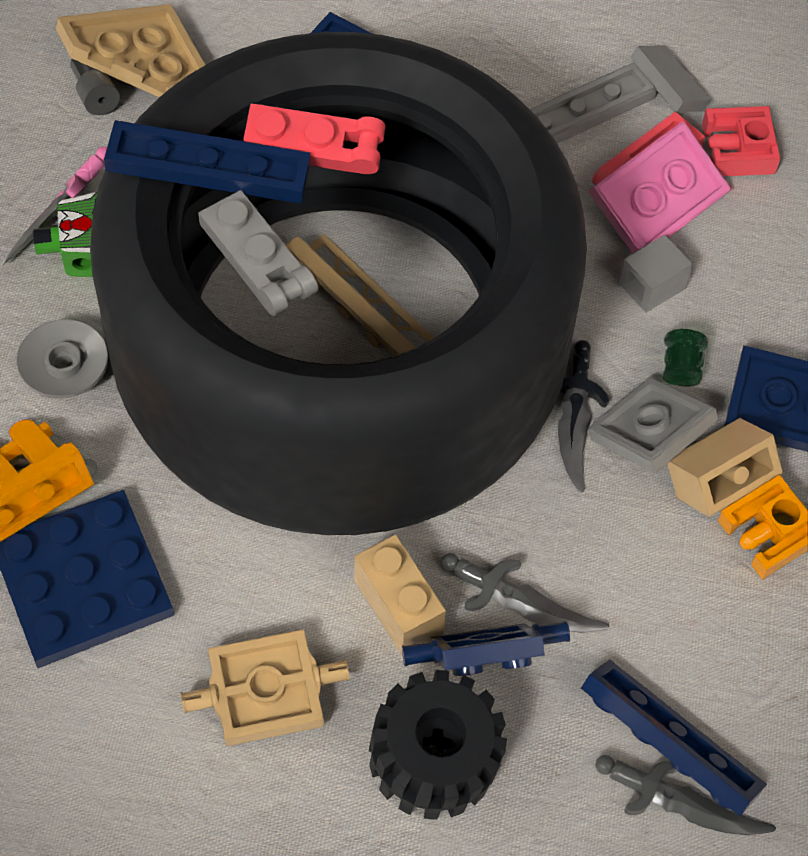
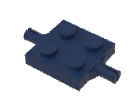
M564 621L562 623L541 626L538 624L528 626L522 623L430 637L431 640L427 643L402 645L404 666L427 662L439 663L445 670L453 669L454 676L478 674L483 672L482 665L502 662V668L505 669L521 668L531 665L532 657L545 656L544 645L570 642V630L567 621Z

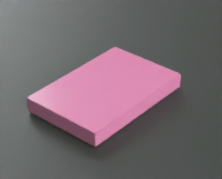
M683 120L588 192L633 254L663 235H666L668 238L732 188Z

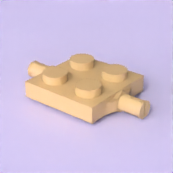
M303 629L208 648L212 669L209 682L210 687L180 693L184 714L214 707L215 713L222 722L227 747L324 727V719L319 701L321 685L345 680L349 681L350 677L346 659L317 666L315 659L308 650Z

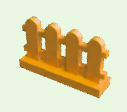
M28 419L16 422L9 430L12 441L0 448V542L94 485L80 451L72 442L57 447L49 438L54 434L46 421L38 426L34 421ZM23 454L31 464L17 472L9 461Z

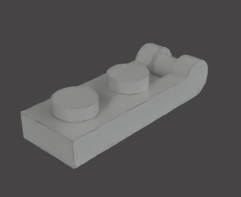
M241 190L198 212L201 227L270 315L276 316L288 309V302L297 297L306 299L318 292V285L311 271L306 266H301ZM282 277L286 279V281L280 283L279 285L275 283V281L281 279Z

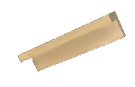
M325 234L310 245H307L299 236L285 245L301 266L304 265L311 271L317 282L318 292L324 288L339 303L337 310L344 319H349L353 316L369 331L366 333V337L372 346L377 348L383 344L394 356L415 349L416 347L398 330L416 331L427 342L434 339L425 328ZM323 245L335 256L334 269L315 252ZM340 261L350 271H339ZM341 276H357L364 283L363 297ZM368 287L380 299L368 298ZM370 303H386L393 310L392 324ZM399 315L409 326H397V316Z

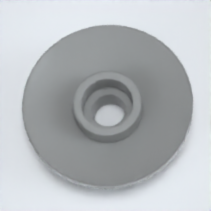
M71 319L54 320L38 326L25 337L17 353V367L23 382L34 392L49 398H70L90 390L102 378L108 364L107 346L100 333L84 322ZM62 364H71L67 368H58Z

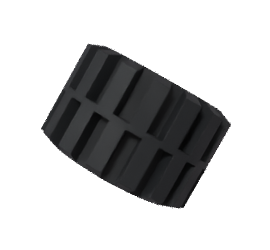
M436 670L433 681L426 682L423 672L409 676L406 688H403L400 684L395 685L388 692L385 705L380 704L370 738L369 752L372 755L369 766L372 777L380 776L381 778L380 792L387 800L394 794L399 797L401 802L398 809L411 815L414 806L425 809L424 819L437 820L442 810H448L452 818L464 813L468 803L471 802L475 806L484 797L489 785L492 784L506 751L507 738L501 737L506 723L502 712L494 714L491 712L495 701L493 696L487 689L479 696L472 692L475 680L465 675L462 676L459 684L450 682V671ZM428 745H438V750L442 753L441 757L433 756Z

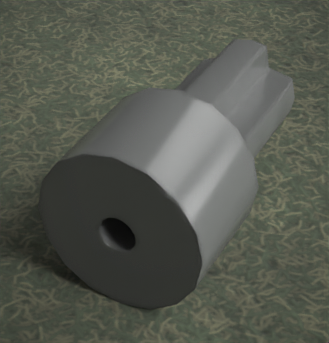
M72 59L71 68L78 80L76 91L86 110L98 116L105 115L114 110L120 101V94L110 75Z

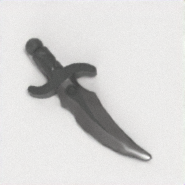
M452 553L444 555L441 560L443 569L449 572L454 571L455 576L482 589L479 597L465 602V609L467 611H476L484 608L492 598L499 602L503 609L516 610L524 619L538 625L567 621L570 632L578 633L602 631L609 627L605 622L585 617L562 607L540 594L529 584L520 585L507 581L504 578L507 573L520 569L521 562L519 560L503 561L490 572L463 558L459 561V558Z

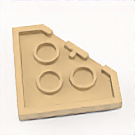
M171 4L58 17L56 31L70 58L157 97L163 95L192 72L205 66L204 61Z

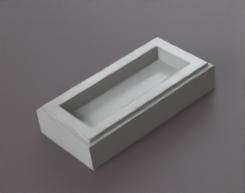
M665 45L638 46L632 54L633 62L676 113L703 111L711 101Z

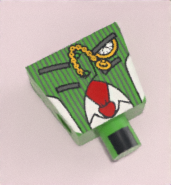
M98 192L61 200L57 204L58 226L33 229L36 254L61 252L65 273L69 276L93 277L90 242L93 211Z

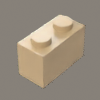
M741 418L684 449L667 463L676 497L708 517L759 488L779 474H783L773 434Z
M396 534L354 556V581L401 655L402 645L430 642V637L444 634L446 610Z

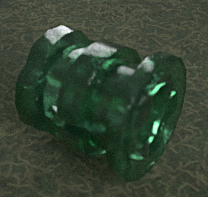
M675 329L667 332L664 336V344L667 349L664 356L666 366L663 370V379L671 385L682 387L700 384L703 377L701 368L704 366L705 359L703 351L708 347V338L703 333L692 329Z

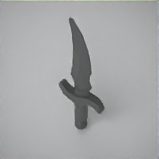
M602 755L596 760L595 767L600 774H610L609 777L612 780L639 792V800L628 803L625 807L624 812L627 815L643 813L651 801L661 805L666 812L679 813L691 823L723 833L756 835L771 833L776 830V827L772 824L756 821L743 815L738 816L735 812L706 799L688 786L678 787L661 780L662 777L676 772L670 761L657 764L647 774L619 760L615 763L613 758L608 755Z

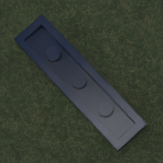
M115 120L104 157V166L107 172L234 193L241 190L246 195L302 204L310 166V152Z
M609 659L590 673L582 685L581 689L592 697L597 707L617 717L631 729L633 735L638 740L652 745L670 760L672 766L679 773L694 779L710 792L711 797L716 803L724 808L731 809L738 816H741L766 787L767 783L612 660Z

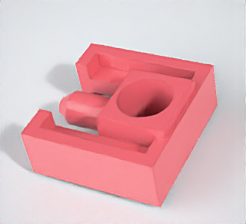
M769 106L709 108L705 110L702 122L703 133L705 137H710L708 139V147L713 149L711 160L722 176L768 175L776 173L780 155ZM734 131V133L714 134L711 136L712 132ZM722 150H735L736 152L721 153L720 151H722Z

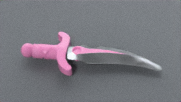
M107 147L98 148L96 154H92L89 160L65 183L66 187L24 232L10 251L3 265L15 257L34 239L33 229L44 228L58 214L57 204L61 200L79 195L105 167L104 157Z

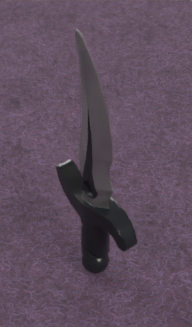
M579 340L574 344L570 377L564 378L560 390L565 395L560 402L563 414L558 425L560 452L566 472L577 491L581 493L585 490L583 481V448L586 430L591 418L587 408V397L596 400L601 407H606L609 402L603 388L588 379L591 346L585 340Z

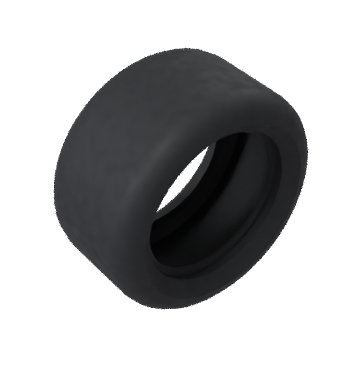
M358 32L298 34L257 43L213 60L186 76L161 95L141 114L135 123L243 141L251 103L356 120L361 117H374L382 120L386 128L384 140L377 146V151L380 153L381 158L379 169L376 173L360 174L309 166L302 204L246 194L245 196L269 226L294 216L322 211L368 212L404 222L427 234L446 248L467 272L479 296L467 312L449 329L431 341L394 357L356 364H323L306 362L273 353L247 341L232 331L213 314L201 299L202 292L209 278L225 256L201 227L198 212L234 194V192L105 171L100 182L93 211L90 242L91 266L115 382L127 413L147 445L161 462L183 483L222 508L267 526L318 535H361L386 532L415 525L445 514L473 499L493 485L513 467L534 442L553 410L562 388L585 277L587 243L584 212L578 186L568 161L557 142L539 118L521 100L489 75L443 51L409 40ZM344 141L343 148L354 149L358 147L357 142Z

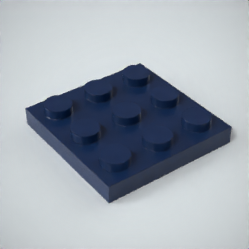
M124 490L27 525L0 542V570L37 669L175 616L171 601Z

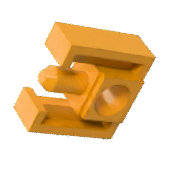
M780 474L723 509L718 519V523L729 536L735 532L736 528L756 516L755 520L758 524L741 535L739 545L742 549L753 550L769 539L774 543V546L765 552L756 554L751 564L762 580L808 551V510ZM773 514H785L792 519L794 524L782 525L774 519Z

